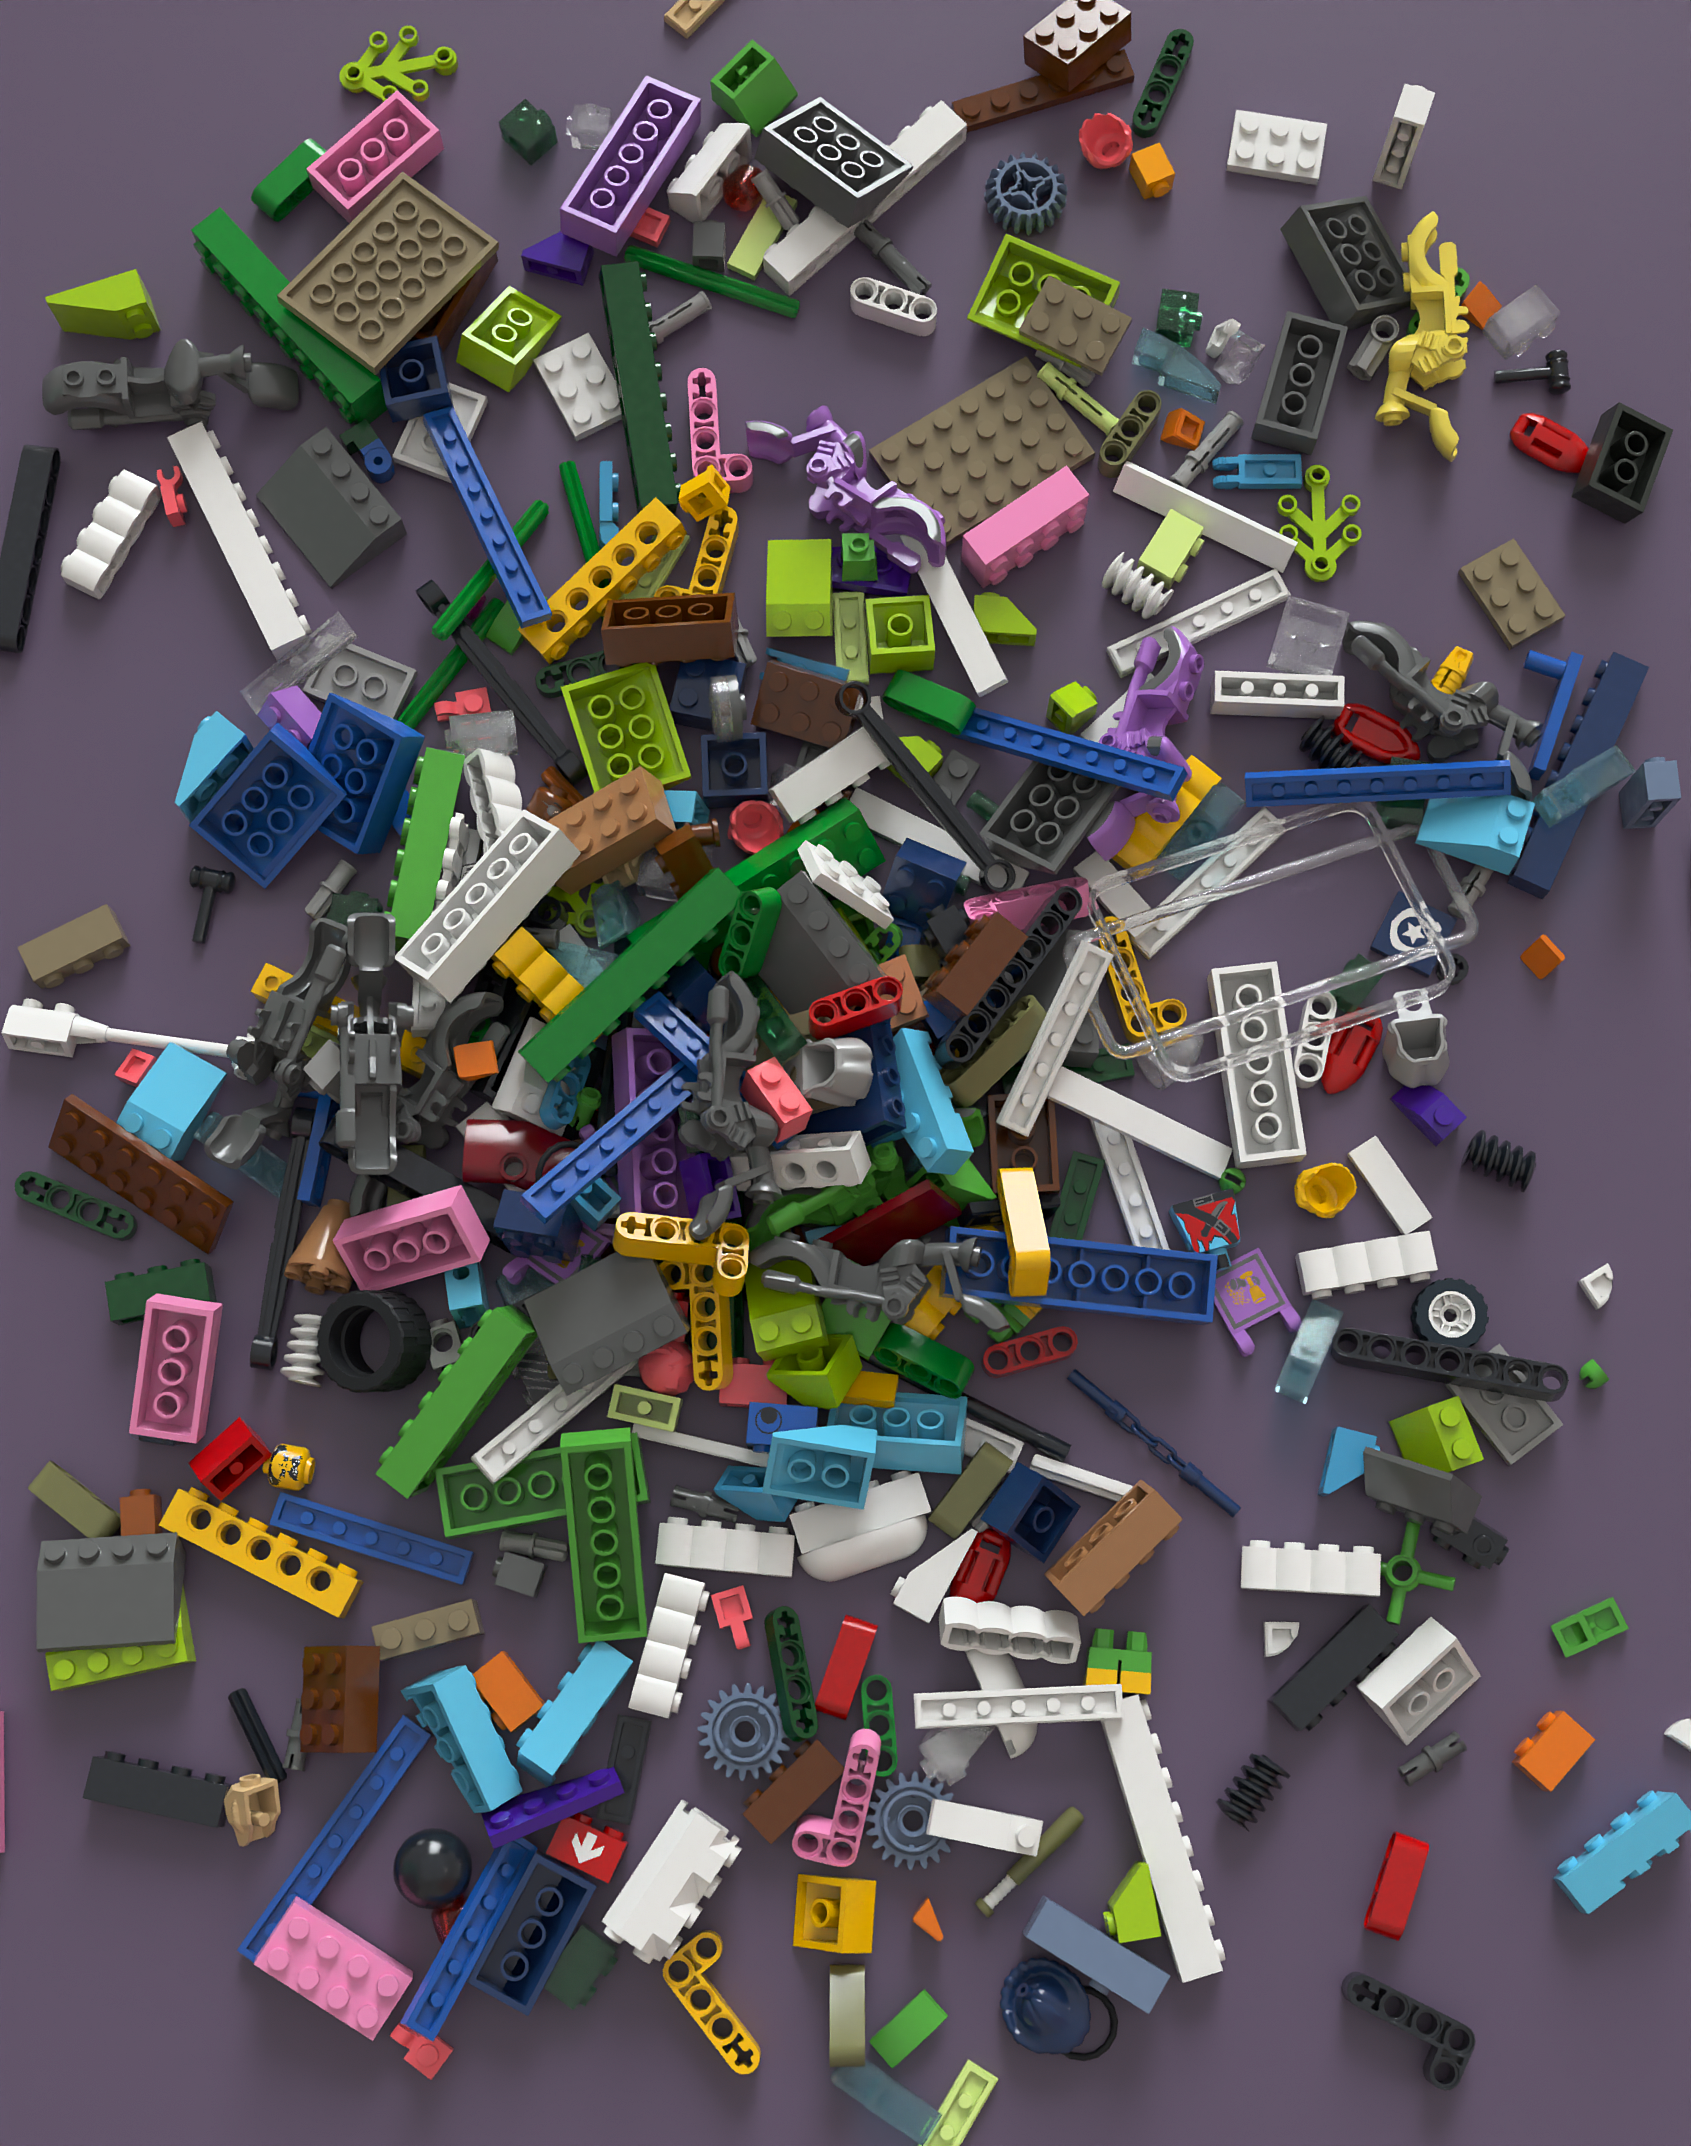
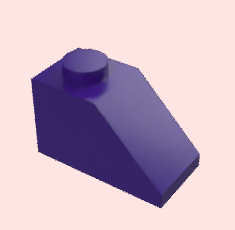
M560 231L523 250L521 258L524 271L583 286L594 250L593 246L567 236Z
M1404 1085L1390 1098L1435 1147L1467 1118L1444 1093L1430 1085H1422L1416 1088H1409Z

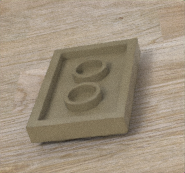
M1049 275L1019 328V334L1102 376L1132 323V318Z
M1514 538L1463 566L1458 572L1509 650L1557 624L1566 616Z

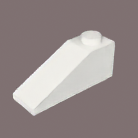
M970 1529L909 1572L906 1579L899 1577L890 1595L896 1597L893 1605L929 1624L971 1546L977 1531Z
M932 1799L926 1834L1037 1857L1043 1821Z

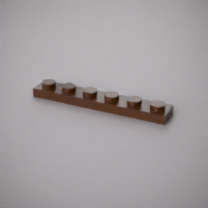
M1125 49L1113 55L1070 92L1043 75H1038L953 101L951 109L967 124L968 133L1134 82L1135 75Z

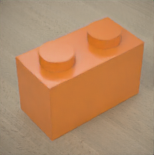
M501 1651L473 1674L477 1684L476 1689L482 1702L487 1700L495 1712L491 1714V1717L502 1731L506 1728L510 1732L517 1731L537 1715L545 1704L506 1651Z
M1565 1711L1547 1712L1536 1725L1540 1730L1532 1739L1526 1737L1514 1751L1517 1756L1512 1763L1542 1791L1551 1792L1595 1741Z

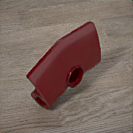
M468 1119L466 1121L463 1151V1182L501 1183L527 1191L535 1184V1171L539 1159L546 1150L558 1142L571 1140L527 1121ZM570 1147L562 1148L553 1153L545 1163L542 1177L575 1149ZM517 1162L523 1165L522 1172L517 1176H510L505 1172L507 1166L511 1163Z

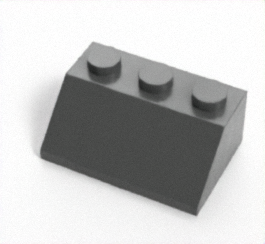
M1365 1447L1363 1452L1365 1495L1377 1502L1375 1508L1390 1515H1395L1396 1511L1405 1513L1404 1518L1423 1525L1425 1520L1432 1522L1435 1529L1452 1535L1454 1530L1464 1534L1468 1533L1482 1498L1479 1493L1453 1474Z

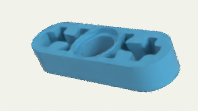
M588 1055L583 1059L574 1058L568 1065L571 1067V1070L574 1067L576 1069L569 1072L558 1083L553 1079L549 1082L539 1110L542 1122L549 1129L558 1130L573 1120L578 1105L576 1095L584 1088L591 1068V1061ZM561 1081L568 1085L570 1095H567L562 1090Z

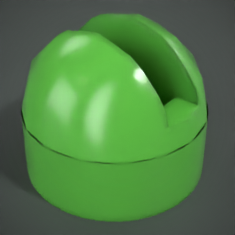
M1227 1168L1222 1173L1221 1179L1218 1180L1219 1187L1222 1191L1233 1188L1234 1195L1238 1194L1245 1187L1246 1177L1238 1168ZM1228 1174L1240 1180V1186L1225 1179L1226 1175Z
M1593 1359L1584 1364L1580 1369V1381L1587 1376L1591 1380L1585 1385L1587 1388L1597 1389L1609 1381L1607 1375Z

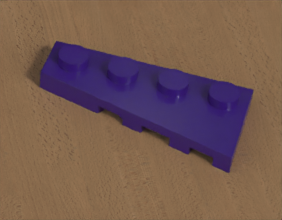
M841 546L832 547V588L886 597H903L908 594L911 574L891 562L885 552L874 546V551L877 554L878 581H842L843 559H841Z
M611 1767L513 1797L492 1811L481 1812L493 1849L625 1792L615 1768Z

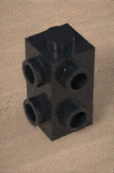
M941 904L926 913L929 920L921 924L924 930L921 932V936L930 949L934 948L940 957V960H938L940 968L948 964L944 958L956 944L959 946L962 941H966L968 938L964 933L971 925L965 912L962 909L958 910L955 904L947 909Z
M1476 1517L1473 1518L1467 1534L1454 1530L1453 1534L1449 1535L1433 1527L1434 1523L1429 1528L1430 1532L1434 1534L1432 1540L1448 1551L1451 1550L1452 1546L1464 1553L1462 1559L1477 1569H1480L1483 1565L1490 1570L1494 1563L1500 1565L1510 1549L1505 1546L1508 1541L1505 1535Z

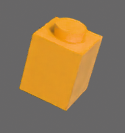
M1160 142L1131 154L1129 171L1144 200L1153 196L1155 198L1164 196L1172 189L1175 172Z

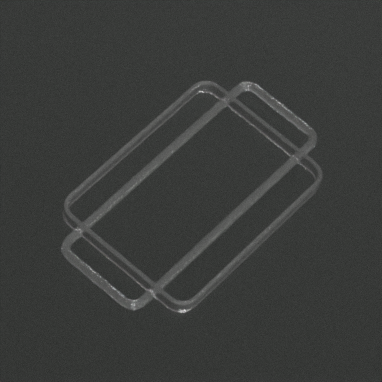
M1369 802L1329 803L1104 876L1092 886L1087 905L1089 916L1095 928L1071 936L1064 944L1062 953L1067 968H1069L1081 940L1091 943L1101 939L1105 950L1114 955L1111 963L1147 1039L1129 1046L1119 1045L1115 1041L1094 996L1087 1012L1103 1047L1113 1057L1123 1060L1133 1059L1153 1052L1160 1068L1167 1076L1173 1080L1189 1082L1442 995L1449 988L1455 976L1456 966L1450 950L1467 945L1475 939L1479 930L1477 916L1444 853L1426 847L1466 925V929L1463 932L1443 939L1394 844L1395 841L1410 836L1417 837L1421 825L1411 823L1387 830L1378 811ZM1344 812H1354L1363 816L1374 833L1372 836L1107 924L1096 901L1098 895L1104 891ZM1381 847L1430 942L1429 944L1158 1035L1112 935ZM1435 955L1444 970L1445 979L1437 984L1194 1067L1178 1066L1172 1062L1165 1050V1047Z

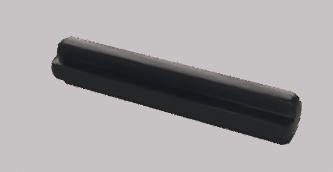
M240 1688L229 1694L228 1700L265 1777L277 1779L279 1784L287 1778V1773L282 1768L283 1765L247 1690Z

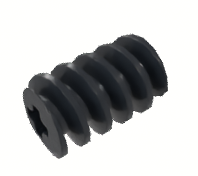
M1325 716L1315 721L1301 738L1302 742L1299 750L1306 752L1311 749L1308 757L1311 761L1320 758L1318 763L1319 769H1325L1329 766L1330 768L1366 767L1370 761L1369 759L1362 764L1359 762L1363 754L1361 750L1353 755L1350 754L1353 746L1352 742L1344 746L1340 744L1344 737L1343 733L1332 737L1331 734L1335 726L1332 724L1323 728Z
M1480 1130L1468 1144L1461 1162L1462 1167L1468 1160H1471V1171L1473 1172L1480 1165H1483L1485 1177L1493 1170L1497 1171L1496 1182H1500L1506 1175L1509 1176L1508 1187L1511 1188L1517 1181H1521V1192L1523 1193L1534 1174L1536 1153L1529 1151L1523 1157V1147L1518 1145L1511 1151V1143L1508 1140H1505L1498 1147V1137L1496 1135H1492L1486 1141V1132Z
M1250 1754L1249 1759L1254 1767L1242 1765L1241 1771L1246 1778L1234 1776L1232 1780L1238 1789L1235 1790L1227 1787L1224 1792L1229 1801L1222 1799L1216 1801L1218 1807L1225 1815L1248 1832L1249 1830L1244 1822L1249 1821L1255 1824L1258 1822L1252 1811L1254 1809L1261 1812L1266 1811L1261 1799L1274 1800L1269 1788L1273 1787L1281 1790L1282 1785L1277 1779L1278 1775L1286 1778L1291 1776L1265 1755Z

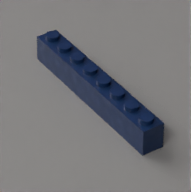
M1613 652L1607 661L1603 659L1600 661L1593 676L1598 681L1595 688H1588L1581 702V705L1586 706L1582 716L1577 714L1571 724L1569 732L1573 734L1570 743L1564 742L1556 760L1561 761L1557 771L1552 770L1545 782L1544 788L1549 790L1545 799L1539 798L1533 809L1532 816L1536 817L1532 827L1528 826L1523 843L1524 846L1519 859L1510 872L1511 875L1507 884L1542 900L1549 893L1647 674L1648 666L1616 652Z

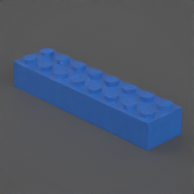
M950 1226L945 1230L944 1242L962 1243L966 1239L977 1237V1246L982 1247L978 1267L972 1266L969 1274L965 1273L962 1267L956 1266L964 1294L977 1296L991 1303L1206 1325L1213 1322L1218 1255L1047 1237L1050 1249V1273L1046 1295L1011 1297L1008 1287L1010 1255L1005 1232ZM942 1265L939 1297L955 1299L946 1265Z

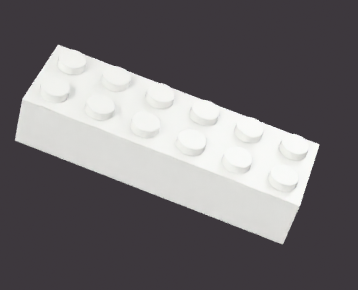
M523 810L395 955V960L417 982L451 1003L456 996L462 993L465 986L476 973L486 965V962L496 950L507 941L509 935L528 917L530 911L543 896L549 893L552 886L572 866L581 852L559 828Z
M1277 961L1211 969L1207 982L1235 1168L1243 1169L1301 1162L1307 1153Z

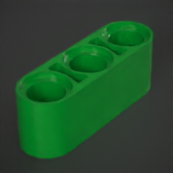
M309 138L305 140L257 185L252 193L251 201L275 222L284 219L314 190L306 169L321 157L326 150L314 139Z
M901 669L896 671L881 696L882 700L891 708L954 735L962 733L976 709L975 703L966 696Z
M765 887L745 891L740 895L719 958L718 967L722 976L733 971L741 979L756 976L762 969L782 908L781 896L775 888Z
M889 1324L874 1349L875 1358L884 1366L951 1399L959 1398L975 1371L974 1364L964 1355L905 1325Z
M872 1675L865 1679L861 1688L864 1729H870L869 1722L877 1715H882L889 1721V1730L886 1734L879 1737L881 1739V1750L891 1755L892 1764L885 1771H876V1776L885 1777L895 1771L898 1762L891 1683L887 1678L882 1675ZM874 1680L883 1682L887 1689L885 1697L879 1701L870 1699L866 1692L868 1684Z

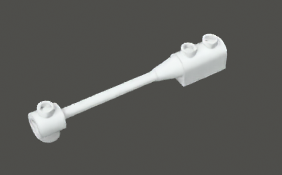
M24 999L22 1006L12 1005L9 1008L1 1032L8 1049L72 1058L77 1044L106 1043L108 1041L165 1049L170 1042H173L191 1053L228 1058L226 1055L228 1044L113 1029L79 1016V1014L74 1013L75 1009L71 1005L57 1003L54 1010L42 1009L43 1004L35 999ZM247 1033V1037H236L237 1040L255 1041V1038ZM232 1063L234 1074L246 1080V1077L243 1075L244 1073L238 1068L237 1064Z

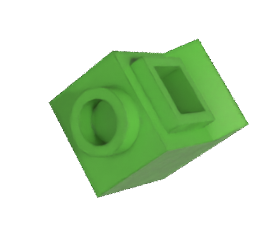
M842 533V581H878L877 554L874 551V539L869 540V533Z

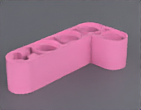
M707 368L695 369L688 376L693 478L705 472L707 467L712 464L731 487L730 493L746 492L753 484L751 460L743 454L721 455L715 375ZM700 386H705L706 397H700ZM704 413L711 415L707 420L697 418L700 414ZM705 442L713 444L709 449L699 448V445ZM743 470L746 474L741 477H735L732 475V472Z
M1083 877L1067 878L978 896L966 900L963 904L964 912L970 924L975 919L979 920L984 914L988 917L998 912L1019 930H1023L1047 898L1065 886L1073 887L1082 897V907L1074 919L1089 915L1092 912L1088 880ZM1058 900L1060 907L1067 911L1064 902Z
M861 1729L852 1735L833 1819L808 1814L802 1816L797 1821L792 1848L799 1857L837 1867H846L855 1862L881 1751V1739L875 1731ZM861 1749L868 1750L865 1762L859 1760ZM859 1779L865 1784L861 1786L854 1785L850 1780ZM847 1810L853 1811L857 1816L850 1817L843 1812ZM811 1834L814 1835L816 1839L809 1840L804 1838L802 1835ZM846 1842L850 1846L846 1848L840 1847L836 1843Z

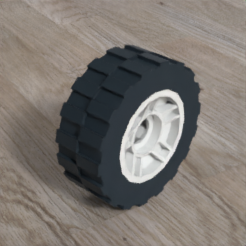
M1453 1278L1436 1280L1419 1292L1415 1297V1302L1412 1303L1410 1322L1413 1323L1412 1329L1414 1334L1418 1335V1340L1468 1349L1476 1344L1486 1331L1485 1326L1489 1321V1317H1487L1488 1306L1483 1300V1295L1476 1290V1287L1465 1283V1280H1454ZM1446 1310L1456 1314L1457 1317L1452 1322L1445 1320L1444 1312Z

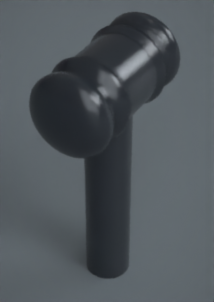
M1553 350L1547 353L1545 356L1547 361L1546 367L1495 371L1494 381L1495 383L1549 379L1550 393H1566L1571 389L1568 372V354L1564 350Z
M198 865L192 868L189 876L191 887L199 886L200 889H203L192 939L193 942L205 944L216 892L221 893L224 891L230 894L233 891L236 882L233 872L226 873L225 870L201 868Z

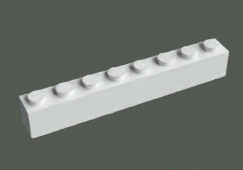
M942 100L934 107L926 108L919 120L911 127L906 126L899 133L897 140L888 146L913 165L912 171L865 219L850 228L838 223L835 218L823 209L815 206L805 221L792 226L780 243L772 244L765 251L763 257L764 272L788 296L792 295L856 238L854 231L860 223L868 220L872 224L966 141L967 124Z
M201 421L168 436L170 445L276 660L279 661L311 646L312 644L307 635L312 633V630L304 615L297 616L294 608L299 606L291 588L284 590L281 581L285 580L286 577L278 561L273 564L271 563L268 554L273 553L265 535L258 537L254 529L260 525L252 508L246 511L242 504L247 498L239 482L232 484L229 475L234 474L226 456L219 458L216 449L220 448L221 445L214 431L207 432Z
M1135 1694L1123 1698L1124 1719L1100 1721L1142 1860L1149 1865L1156 1906L1179 1980L1184 1983L1223 1971L1221 1961L1226 1960L1220 1940H1214L1210 1927L1215 1925L1209 1904L1204 1906L1202 1904L1199 1892L1204 1891L1203 1882L1199 1871H1192L1188 1857H1192L1194 1854L1188 1836L1182 1837L1178 1823L1183 1822V1817L1178 1802H1171L1168 1789L1173 1787L1167 1767H1160L1157 1755L1162 1753L1158 1736L1156 1733L1150 1734L1147 1721L1152 1719L1146 1699L1140 1701L1139 1695Z

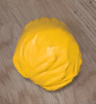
M1328 1163L1303 1170L1298 1175L1294 1186L1296 1203L1300 1208L1314 1213L1317 1217L1333 1218L1355 1196L1357 1189L1355 1178L1350 1173V1170L1340 1163Z

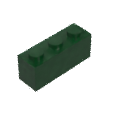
M189 1259L180 1262L181 1267L168 1269L166 1265L148 1268L147 1274L135 1276L134 1272H125L115 1275V1280L105 1282L111 1322L117 1325H124L143 1321L146 1301L155 1294L217 1303L211 1266L201 1262L200 1259Z

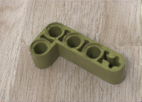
M1026 995L1020 998L1002 1015L968 1061L953 1070L944 1068L939 1070L944 1085L949 1086L953 1095L951 1103L958 1108H967L973 1105L1030 1050L1047 1015L1045 1009L1033 995Z

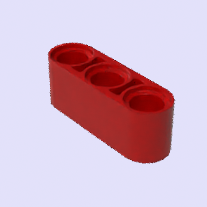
M883 976L814 1001L809 1008L808 1028L810 1034L817 1040L825 1038L834 1039L896 1016L902 1006V984L894 977ZM889 994L894 998L892 1000H884L880 996ZM856 1005L863 1009L855 1012L848 1008ZM819 1017H828L831 1019V1021L827 1023H822L817 1021L816 1019H818Z
M1060 1326L995 1344L985 1351L982 1359V1368L988 1376L1002 1378L1065 1360L1076 1350L1078 1344L1077 1335L1071 1328ZM1057 1335L1066 1336L1070 1340V1349L1063 1352L1058 1351L1053 1346V1338ZM1025 1344L1034 1345L1039 1353L1038 1358L1032 1361L1025 1360L1020 1353L1021 1347ZM993 1353L1002 1354L1006 1359L1007 1365L1001 1370L993 1369L988 1363V1357Z
M848 1614L845 1615L815 1701L816 1711L846 1721L878 1625Z
M1397 1831L1393 1832L1365 1915L1364 1929L1395 1941L1400 1940L1429 1850L1427 1842Z

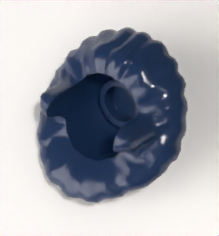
M1033 1957L1028 1961L1020 1962L1005 1978L1004 1987L1000 1992L1002 1997L1000 2007L1003 2010L1002 2017L1006 2027L1017 2044L1035 2053H1049L1053 2055L1069 2053L1083 2043L1085 2036L1090 2030V2002L1080 1978L1076 1974L1071 1973L1068 1967L1054 1960L1049 1961L1046 1957L1038 1959Z

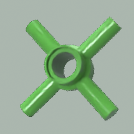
M1407 1522L1400 1555L1391 1558L1388 1563L1381 1562L1380 1575L1385 1576L1387 1583L1393 1588L1386 1619L1387 1623L1393 1625H1400L1406 1592L1414 1590L1419 1584L1454 1591L1456 1578L1422 1571L1420 1564L1414 1559L1421 1526L1414 1522ZM1400 1566H1408L1413 1570L1412 1576L1406 1581H1399L1394 1578V1573Z

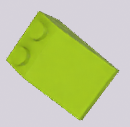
M136 269L45 297L48 306L65 332L132 340L135 338H147L154 332L161 331L151 298Z
M508 286L462 333L456 362L510 392L525 376L534 362L533 359L537 358L560 323L562 316Z
M832 539L768 540L766 637L833 636Z
M787 1260L768 1268L798 1276L802 1282L816 1285L813 1271L803 1262ZM748 1263L745 1285L749 1318L756 1352L764 1362L830 1345L819 1296L803 1292L793 1295L765 1288L761 1282L763 1272L768 1269H760Z

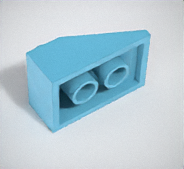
M218 711L212 716L204 718L197 728L175 799V804L190 823L254 749L246 734Z
M1513 795L1429 799L1415 843L1509 875L1520 857L1535 803Z
M170 1042L128 1099L116 1123L171 1160H183L228 1073Z
M834 1425L773 1432L762 1493L864 1510L876 1453L877 1430L849 1425Z

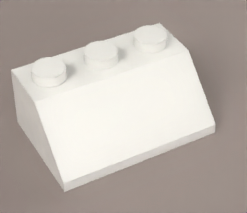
M721 123L715 132L711 131L706 136L697 155L693 154L688 159L685 171L679 178H674L668 186L667 194L670 209L693 224L694 222H702L708 217L728 191L727 183L729 178L733 176L735 181V178H738L752 159L749 125L746 123Z
M1430 1617L1397 1649L1393 1650L1379 1666L1370 1672L1357 1685V1688L1371 1708L1405 1745H1408L1481 1675L1458 1639Z

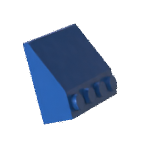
M329 693L308 750L345 790L347 795L317 830L357 855L381 853L425 736L400 721L334 693Z
M277 722L189 826L266 889L344 799L347 793L311 752Z

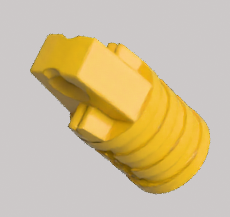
M1456 646L1440 665L1434 678L1431 680V684L1437 690L1452 695L1456 689L1460 690L1472 664L1473 653Z

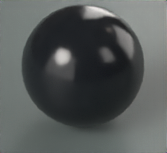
M440 1828L424 1829L412 1834L398 1849L393 1863V1877L398 1891L409 1903L423 1909H440L455 1902L465 1892L472 1875L471 1855L465 1843L454 1833Z

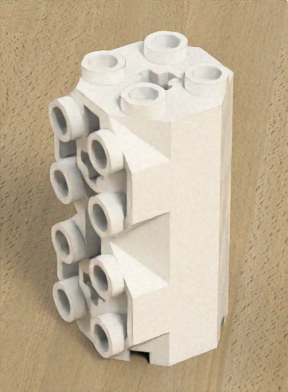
M684 1800L680 1801L602 1920L607 1925L603 1932L619 1944L626 1940L635 1947L633 1954L648 1964L653 1959L660 1962L663 1957L670 1960L683 1940L678 1935L683 1926L690 1929L703 1908L698 1906L699 1901L703 1895L707 1898L712 1896L722 1881V1878L717 1875L723 1865L730 1868L742 1848L737 1846L740 1839L736 1835L729 1840L725 1837L729 1832L727 1828L696 1807L691 1809L690 1812L687 1811L685 1808L689 1803Z

